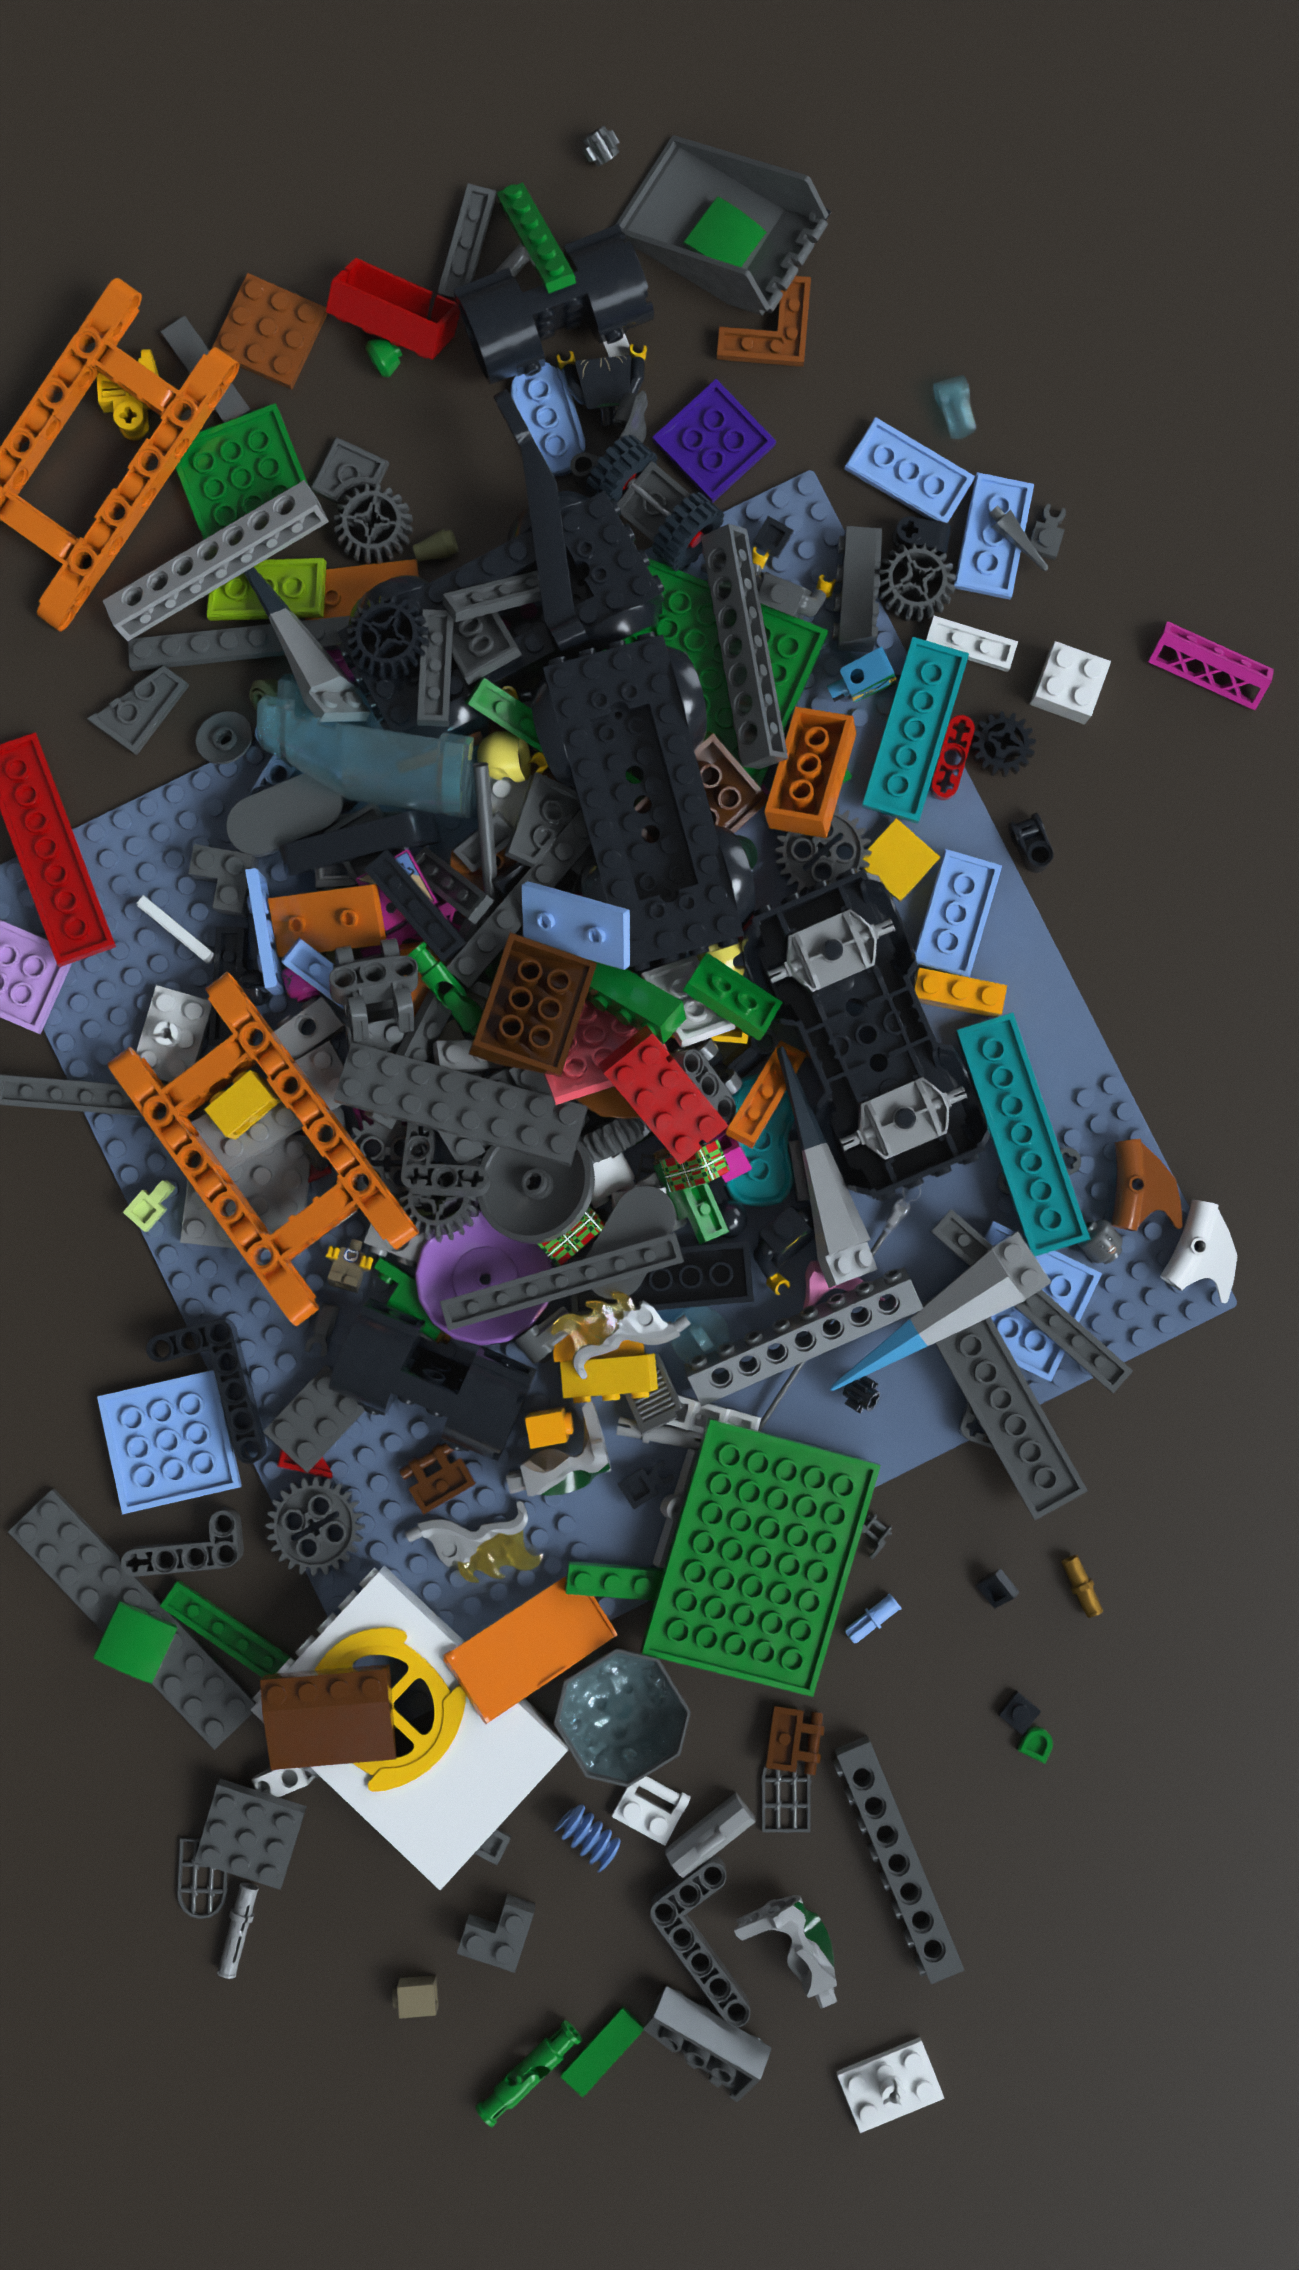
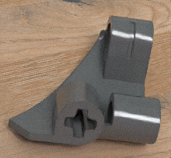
M641 391L638 395L633 393L623 394L613 419V424L621 432L620 441L623 436L627 435L629 437V435H633L642 443L644 442L647 435L644 413L648 406L645 391ZM582 452L572 458L570 467L577 486L585 488L588 485L587 479L592 476L591 470L593 467L598 465L599 456ZM582 467H590L584 472H578Z

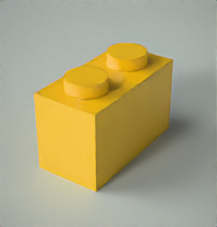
M251 1070L237 1075L232 1081L233 1085L226 1091H220L215 1094L209 1101L211 1104L204 1109L227 1138H239L281 1102L280 1098L260 1073Z

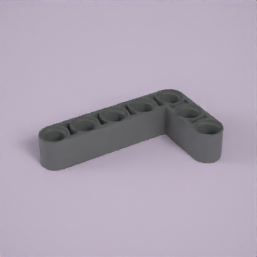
M714 1855L685 1879L679 1876L656 1893L650 1903V1914L653 1923L723 2019L732 2027H741L750 2018V2005L747 1995L687 1915L688 1912L725 1884V1864L720 1857ZM709 1867H717L721 1871L716 1878H708L704 1872ZM691 1885L696 1888V1893L686 1897L680 1893V1890L683 1886ZM660 1904H668L671 1906L672 1911L667 1915H661L656 1911V1907ZM681 1928L687 1929L690 1935L684 1940L677 1939L674 1936L676 1930ZM702 1953L708 1957V1960L703 1964H696L692 1961L694 1955ZM720 1978L726 1982V1985L721 1989H715L710 1983L714 1979ZM734 2003L744 2006L743 2011L738 2014L731 2013L728 2009Z

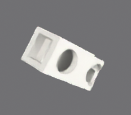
M270 1768L254 1776L251 1780L255 1790L280 1797L307 1786L315 1776L303 1768L271 1770Z

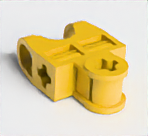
M142 349L141 358H138V362L159 376L151 349ZM99 373L97 375L98 403L104 413L113 412L114 421L125 438L136 441L145 437L149 430L148 409L150 408Z

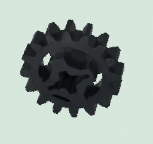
M1000 711L997 719L990 714L986 718L988 724L980 721L977 727L981 732L974 731L973 739L977 740V742L972 743L970 749L977 750L978 753L974 756L973 760L983 761L981 770L990 767L991 776H994L999 770L1002 777H1006L1010 769L1015 775L1018 774L1020 771L1019 765L1025 768L1029 764L1027 758H1032L1035 753L1029 747L1035 745L1036 739L1028 737L1033 729H1025L1023 727L1026 722L1024 718L1019 722L1015 721L1016 713H1012L1009 718H1005L1004 712ZM1003 726L1002 730L998 732H988L995 727ZM1014 731L1019 735L1021 741L1017 739ZM1001 739L1006 741L1005 746L1007 747L1005 750L1000 748ZM985 748L989 749L992 758L987 754ZM1009 756L1018 757L1014 761L1003 763L1004 759Z

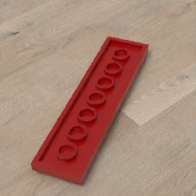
M36 732L0 744V811L58 967L115 948L116 944Z

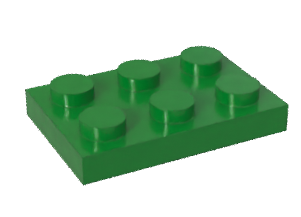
M709 953L704 955L682 990L690 995L693 1000L710 1008L719 1017L728 1020L745 1034L754 1037L758 1041L766 1033L782 1004V1001Z

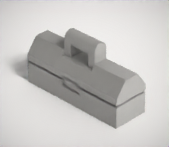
M735 1792L665 1848V1855L678 1875L685 1879L756 1822L755 1816Z

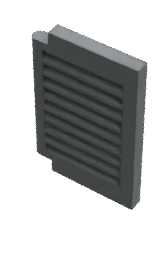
M660 1355L655 1356L658 1390L649 1392V1397L631 1399V1393L625 1394L642 1435L677 1419L676 1412L683 1409Z

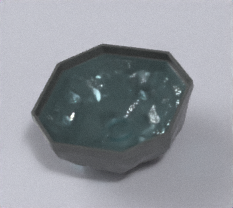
M616 1648L564 1680L554 1725L585 1777L630 1787L681 1755L691 1711L659 1658Z

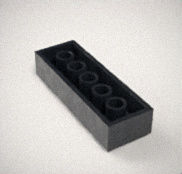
M749 1241L680 1247L684 1262L648 1272L639 1288L625 1298L607 1299L599 1296L592 1289L571 1295L573 1318L622 1314V1310L627 1307H638L641 1300L649 1303L655 1310L754 1302ZM586 1256L571 1257L568 1259V1264L586 1259Z

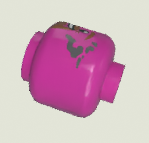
M288 967L282 971L281 977L289 998L296 999L297 1003H302L313 997L318 998L320 996V991Z

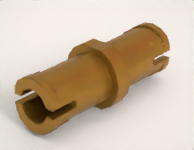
M1078 1555L1062 1560V1565L1072 1584L1070 1589L1073 1594L1077 1595L1087 1618L1102 1613V1606L1093 1589L1095 1584L1092 1578H1088Z

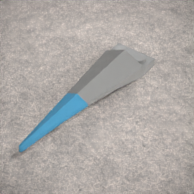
M1017 1231L989 1249L926 1304L923 1310L918 1311L836 1381L830 1390L834 1391L1019 1304L1051 1284L1052 1281Z

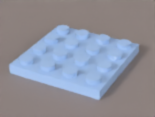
M992 1221L984 1238L992 1246H995L1015 1233V1231ZM1057 1251L1036 1256V1259L1052 1281L1051 1284L1042 1290L1079 1322L1102 1273ZM1014 1306L991 1316L1018 1367L1051 1382L1065 1352Z
M214 1370L97 1396L122 1514L242 1486L231 1434Z

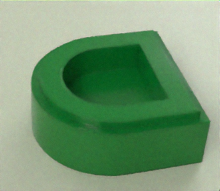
M1035 1726L1026 1730L1016 1749L1045 1764L1052 1751L1053 1740L1044 1728Z

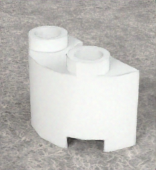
M622 1151L608 1159L593 1164L595 1185L590 1202L593 1208L607 1203L610 1200L608 1196L612 1194L611 1192L634 1188L635 1183L633 1180L635 1175Z

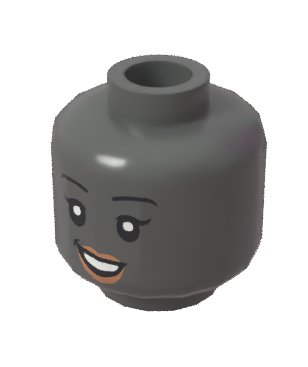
M1107 1220L1087 1221L1085 1225L1090 1240L1078 1243V1246L1092 1262L1111 1263L1122 1252L1123 1238Z

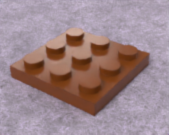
M247 273L212 348L217 347L239 362L241 368L292 390L328 313L326 312V307Z

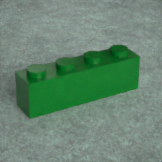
M596 962L597 965L586 999L592 1002L598 1010L602 1012L607 1011L614 1015L622 1024L626 1026L631 1025L638 1030L647 1025L662 1044L686 1020L683 1001L627 969L622 970Z

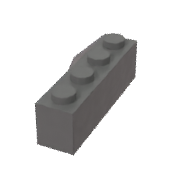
M846 526L844 536H839L838 554H843L842 565H837L836 583H841L840 594L835 593L834 612H839L838 623H833L832 641H837L838 651L870 653L873 651L878 637V627H876L879 614V603H875L878 598L880 588V574H877V569H880L882 528Z
M668 1986L655 1998L643 2030L671 2052H682L686 2060L685 2063L693 2069L702 2068L710 2074L708 2080L717 2088L721 2084L731 2091L729 2097L735 2102H738L761 2080L772 2049L763 2043L759 2037L749 2035L737 2027L730 2026L724 2019L712 2013L708 2007L691 2001L681 1991L671 1989Z

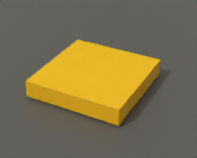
M896 818L867 849L872 851V854L869 857H864L863 860L867 861L870 865L868 868L862 869H865L867 873L879 876L889 893L901 902L940 860V856Z

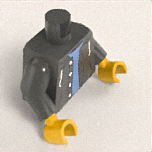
M757 547L753 548L751 554L760 604L803 620L804 616H814L826 598L832 596L836 579H833L832 582L824 581L825 575H820L816 590L811 592L797 584L767 572H762L769 553L766 551L763 556L756 552Z

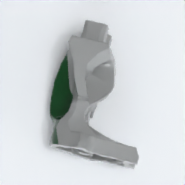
M593 1401L587 1402L582 1407L584 1420L582 1452L577 1455H568L560 1450L550 1448L532 1455L523 1461L520 1466L521 1469L510 1471L506 1475L510 1494L526 1490L528 1496L563 1495L579 1490L589 1485L597 1475L611 1471L604 1435Z
M799 1895L770 1900L763 1907L736 1919L739 1926L734 1928V1932L741 1940L768 1930H776L790 1935L792 1943L788 1951L787 1963L791 1971L802 1982V1988L808 1998L815 1996L820 2009L837 2002L833 1988L837 1986L831 1939L818 1914L808 1911Z

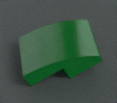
M717 196L682 244L692 252L742 267L767 232L741 210Z
M118 1601L93 1654V1658L120 1672L152 1684L178 1628L176 1624L148 1615L147 1611Z

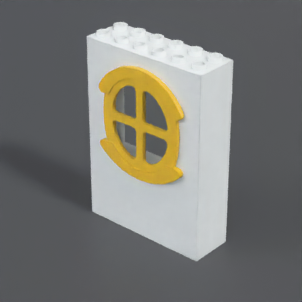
M384 1565L380 1571L375 1567L359 1583L363 1589L359 1593L353 1590L338 1606L341 1613L336 1616L332 1612L317 1629L320 1635L317 1638L311 1635L295 1652L299 1658L296 1661L290 1658L277 1673L353 1667V1663L356 1660L369 1655L391 1656L408 1665V1672L392 1688L394 1725L413 1742V1750L406 1755L396 1757L395 1760L314 1766L311 1768L428 1880L441 1890L568 1751V1747L557 1728L525 1698L485 1725L442 1655L454 1650L465 1641ZM418 1678L426 1682L434 1702V1722L427 1734L418 1732L394 1708V1702ZM260 1690L253 1697L256 1704L251 1711L264 1723Z

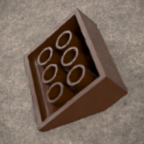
M706 730L705 738L702 744L695 750V755L713 822L715 825L725 827L735 833L767 803L768 796L714 733ZM639 796L634 801V808L638 813H647L651 809V801L646 796ZM648 825L642 830V838L647 843H654L659 839L660 832L656 826Z
M510 932L468 1054L499 1065L560 1077L597 963Z
M390 1664L265 1674L260 1680L262 1714L271 1770L396 1759Z

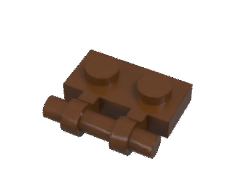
M446 1442L435 1444L431 1447V1451L419 1458L416 1456L408 1460L407 1465L399 1469L404 1480L412 1475H415L418 1483L408 1489L423 1515L476 1484L462 1457L452 1463L450 1462L447 1455L455 1450L447 1446ZM438 1461L442 1469L427 1476L424 1468Z
M773 1706L765 1768L796 1773L797 1760L805 1761L804 1774L816 1775L817 1763H820L821 1754H818L821 1735L824 1736L825 1726H822L823 1714L812 1712L810 1724L802 1723L803 1710ZM801 1732L809 1733L807 1752L799 1751Z

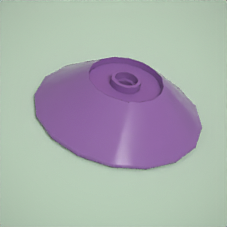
M478 1209L479 1217H471L474 1222L473 1227L463 1226L465 1230L464 1235L459 1234L458 1231L454 1232L453 1241L449 1240L447 1235H443L441 1243L437 1242L435 1235H433L429 1241L425 1242L420 1251L415 1279L419 1302L435 1326L455 1340L483 1346L510 1341L531 1328L547 1307L548 1302L448 1331L440 1301L552 1269V1262L537 1244L517 1242L499 1233L488 1223L481 1209ZM482 1275H489L491 1277L490 1283L482 1284L480 1282Z

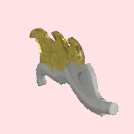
M616 1291L610 1292L611 1297L617 1299L615 1304H607L597 1300L587 1301L585 1305L593 1309L588 1315L565 1314L559 1317L552 1326L551 1334L555 1335L560 1330L570 1334L575 1346V1353L573 1355L574 1368L581 1379H586L588 1375L584 1369V1364L588 1359L618 1349L620 1343L624 1340L646 1345H659L681 1336L680 1332L691 1325L690 1321L685 1315H682L673 1323L671 1321L666 1322L661 1319L657 1311L649 1303L641 1300L639 1306L635 1308L633 1301L627 1294Z
M521 1500L516 1504L518 1515L515 1519L482 1524L476 1531H470L446 1519H430L417 1523L418 1526L405 1531L409 1542L421 1537L428 1538L433 1543L439 1559L448 1567L453 1565V1561H457L460 1574L465 1580L472 1583H479V1579L473 1575L475 1570L482 1571L496 1579H504L505 1575L499 1572L501 1566H513L518 1570L524 1571L532 1570L541 1563L544 1555L540 1553L537 1556H533L527 1552L524 1546L523 1529L527 1524L528 1514L524 1502Z

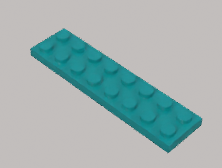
M1012 1012L956 1030L955 1033L974 1089L985 1114L990 1137L1026 1244L1036 1257L1090 1240L1014 1013Z

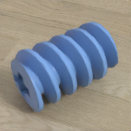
M580 1804L569 1810L555 1826L554 1832L563 1827L565 1829L562 1835L563 1840L570 1836L574 1837L570 1847L573 1849L581 1844L583 1846L579 1854L581 1857L590 1852L592 1855L588 1864L592 1865L599 1861L600 1865L597 1870L599 1873L615 1857L621 1840L618 1837L610 1840L612 1831L606 1829L601 1832L603 1823L596 1821L592 1824L594 1814L589 1812L583 1815L585 1806Z

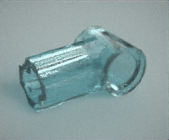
M961 375L934 383L935 399L939 409H943L951 439L964 438L974 433L977 428L969 404L970 393L965 376Z

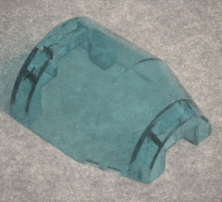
M284 674L279 679L277 697L264 695L257 703V733L261 748L346 799L466 819L471 818L476 807L473 764L478 763L477 750L479 745L473 747L474 737L463 735L480 729L483 738L487 737L490 731L491 719L485 715L471 720L449 733L443 732L438 739L383 730L379 723L383 718L377 721L365 697L369 693L363 695L359 686H357L355 693L362 698L363 703L371 711L366 721L320 722V717L315 716L304 703L294 674Z

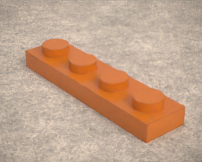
M781 1040L725 1134L750 1148L754 1147L787 1091L777 1055V1048L784 1047L796 1074L806 1058V1053Z

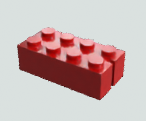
M358 258L352 260L345 267V270H342L332 279L326 312L335 316L339 321L349 322L362 328L368 334H376L389 340L395 346L405 347L414 351L418 356L431 360L455 336L460 315L456 302L438 294L435 298L431 320H428L427 315L432 291Z
M647 1025L598 1064L606 1077L680 1165L702 1148L699 1144L701 1140L708 1143L728 1127L723 1117Z

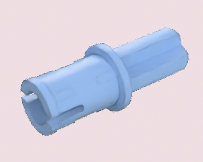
M889 1593L870 1610L866 1608V1613L849 1625L845 1632L853 1643H857L876 1627L882 1628L880 1624L902 1608Z

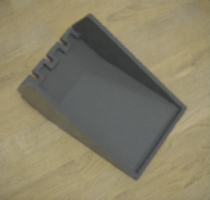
M673 135L616 224H619L622 232L625 233L626 239H623L625 242L630 241L633 247L725 303L762 316L765 311L772 313L783 297V293L780 290L786 291L799 271L796 266L802 267L814 248L812 242L817 243L828 226L824 219L829 214L809 176ZM717 196L741 210L767 232L742 267L692 252L682 244Z

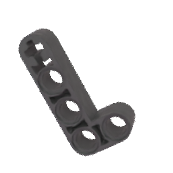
M228 1507L214 1513L209 1520L210 1539L134 1547L123 1555L121 1559L122 1570L129 1576L138 1577L231 1567L242 1558L244 1551L240 1514L237 1510ZM220 1515H226L231 1519L232 1527L230 1530H224L219 1526ZM223 1545L232 1547L234 1550L233 1560H227L222 1556L221 1548ZM193 1548H199L204 1553L202 1563H197L192 1559L191 1551ZM163 1551H169L174 1556L172 1566L163 1563L161 1559ZM137 1556L138 1559H148L151 1557V1561L138 1566V1563L132 1562V1558Z

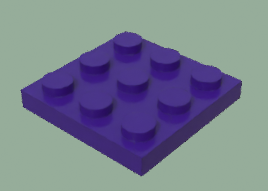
M717 379L708 385L652 437V442L712 503L776 445V440Z

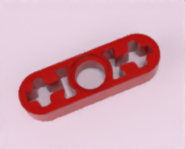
M957 715L948 724L930 784L932 795L939 800L952 798L958 790L975 730L974 723L968 716ZM963 723L964 729L968 733H963L959 744L948 743V740L954 742L957 730L953 729V727ZM949 750L957 751L961 758L960 763L954 766L947 764L944 754ZM946 771L957 772V775L951 773L948 780V785L952 789H947L945 793L941 792V787L936 784L942 782Z

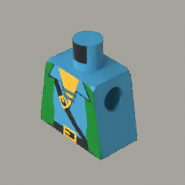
M881 646L839 669L842 679L828 685L827 688L834 702L848 695H851L853 702H858L897 684V680L886 653ZM858 677L864 678L859 684L853 683Z

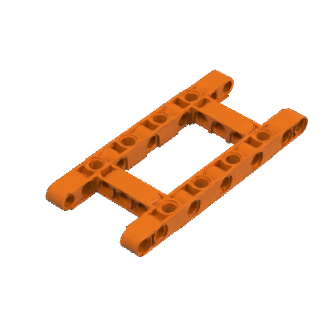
M118 277L109 283L0 446V520L63 564L39 599L40 605L37 609V616L58 631L65 630L74 619L235 379L240 367L239 362L219 348L214 347L207 355L203 354L181 389L177 390L119 349L117 344L140 311L138 307L141 303L142 295ZM91 343H96L94 350L87 353V347ZM101 373L160 415L162 421L151 438H146L128 465L129 471L117 489H112L94 516L96 520L84 538L80 537L79 539L22 499L18 494L97 375ZM63 392L61 400L54 403L55 395ZM186 410H191L190 418L181 421L182 414ZM30 441L29 448L25 452H21L22 445ZM154 459H158L157 467L149 471V463ZM125 508L124 516L116 520L117 511ZM91 557V566L83 569L84 560Z
M226 972L207 986L205 990L210 996L207 999L233 1033L232 1036L166 1086H164L144 1057L141 1059L131 1047L125 1049L108 1062L107 1065L285 1316L293 1325L298 1326L318 1311L319 1306L314 1300L316 1298L315 1294L292 1264L291 1260L359 1208L383 1240L387 1239L396 1250L418 1235L419 1231L234 977L229 972ZM262 1032V1042L254 1046L253 1037L256 1033ZM256 1063L260 1065L268 1076L267 1082L286 1108L292 1110L303 1124L301 1128L322 1157L329 1160L339 1174L337 1176L338 1184L321 1197H314L312 1199L313 1203L297 1215L292 1214L289 1216V1221L272 1234L187 1117L229 1085L237 1075L247 1071ZM297 1079V1090L289 1094L287 1091L289 1082ZM165 1105L167 1108L166 1115L159 1120L157 1112L161 1106ZM328 1127H332L333 1137L330 1141L324 1142L322 1139L323 1131ZM196 1153H200L201 1162L194 1168L192 1166V1158ZM366 1175L369 1179L368 1187L360 1191L357 1187L358 1179ZM234 1201L236 1210L233 1215L228 1216L226 1213L227 1204ZM268 1249L271 1253V1259L268 1264L263 1265L261 1254L264 1250Z

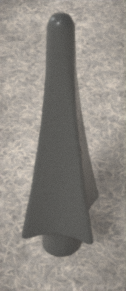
M997 505L989 513L996 521L991 528L1025 553L1042 571H1047L1048 565L1029 541L1012 510L1005 514Z

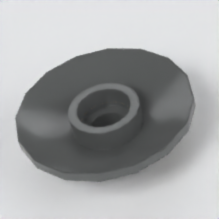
M223 711L212 715L203 722L197 732L196 746L198 752L205 760L213 764H227L236 761L246 753L251 745L253 738L251 724L243 715L237 712Z

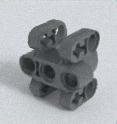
M396 938L380 940L381 958L361 962L354 961L351 946L335 948L336 968L329 975L330 996L334 1002L346 1005L353 1042L366 1040L369 1037L365 1004L392 999L394 1019L397 1018L399 1032L414 1031V1008L411 992L418 986V964L412 957L400 956Z
M708 1038L683 1048L679 1046L678 1042L673 1044L668 1050L669 1053L719 1112L725 1122L731 1121L736 1115V1103L731 1095L741 1088L742 1080L733 1069L714 1071L711 1067L709 1060L718 1052V1047L714 1041Z

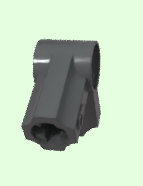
M562 1306L540 1324H535L515 1339V1342L531 1363L535 1364L548 1355L558 1342L579 1326L565 1307Z

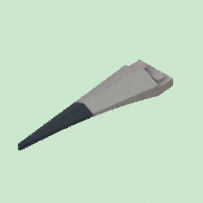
M254 567L245 571L244 575L256 593L277 634L303 701L319 722L366 721L371 711L363 703L362 698L355 693L357 686Z
M781 1046L777 1048V1055L791 1102L805 1166L814 1223L817 1258L828 1288L878 1270L867 1243L871 1239L784 1047Z

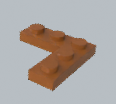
M795 276L786 291L781 290L783 297L779 303L777 331L719 327L717 360L803 367L811 277Z

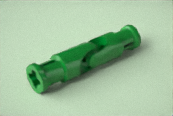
M422 942L407 956L416 960L422 982L447 1009L452 1011L455 1020L463 1030L470 1032L474 1037L483 1010L476 1002L467 997L465 989L441 961L437 962L426 949L427 944ZM441 981H446L454 986L445 996L440 991L439 983Z
M564 2020L560 2024L561 2028L549 2039L545 2038L524 2060L494 2087V2092L483 2103L479 2102L475 2106L478 2115L488 2126L493 2127L497 2123V2119L508 2108L513 2109L563 2060V2055L573 2045H578L582 2041L579 2032L570 2022Z

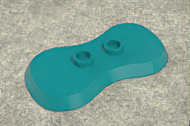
M760 1074L742 1078L741 1088L731 1095L736 1103V1113ZM788 1091L785 1092L754 1147L750 1148L740 1143L752 1169L725 1183L729 1194L740 1203L750 1206H772L781 1203L791 1192L794 1176L793 1166L788 1153V1137L795 1119Z

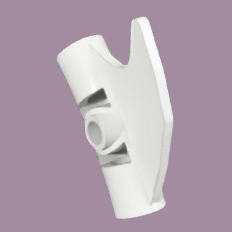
M1192 1200L1180 1240L1160 1277L1180 1291H1183L1191 1283L1203 1278H1209L1216 1285L1220 1302L1227 1303L1235 1277L1237 1253L1230 1232L1218 1210L1219 1205ZM1195 1242H1197L1199 1246L1197 1251L1194 1249Z

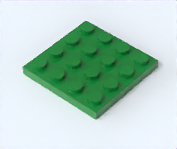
M276 403L199 432L175 467L203 540L303 480L307 483Z

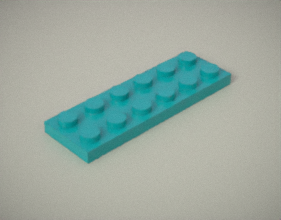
M912 637L861 807L913 823H919L969 653Z

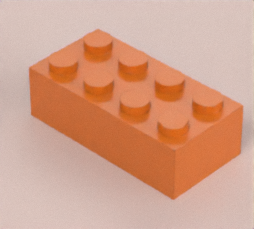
M795 707L785 740L788 759L778 764L764 811L769 828L827 838L856 737L853 716Z

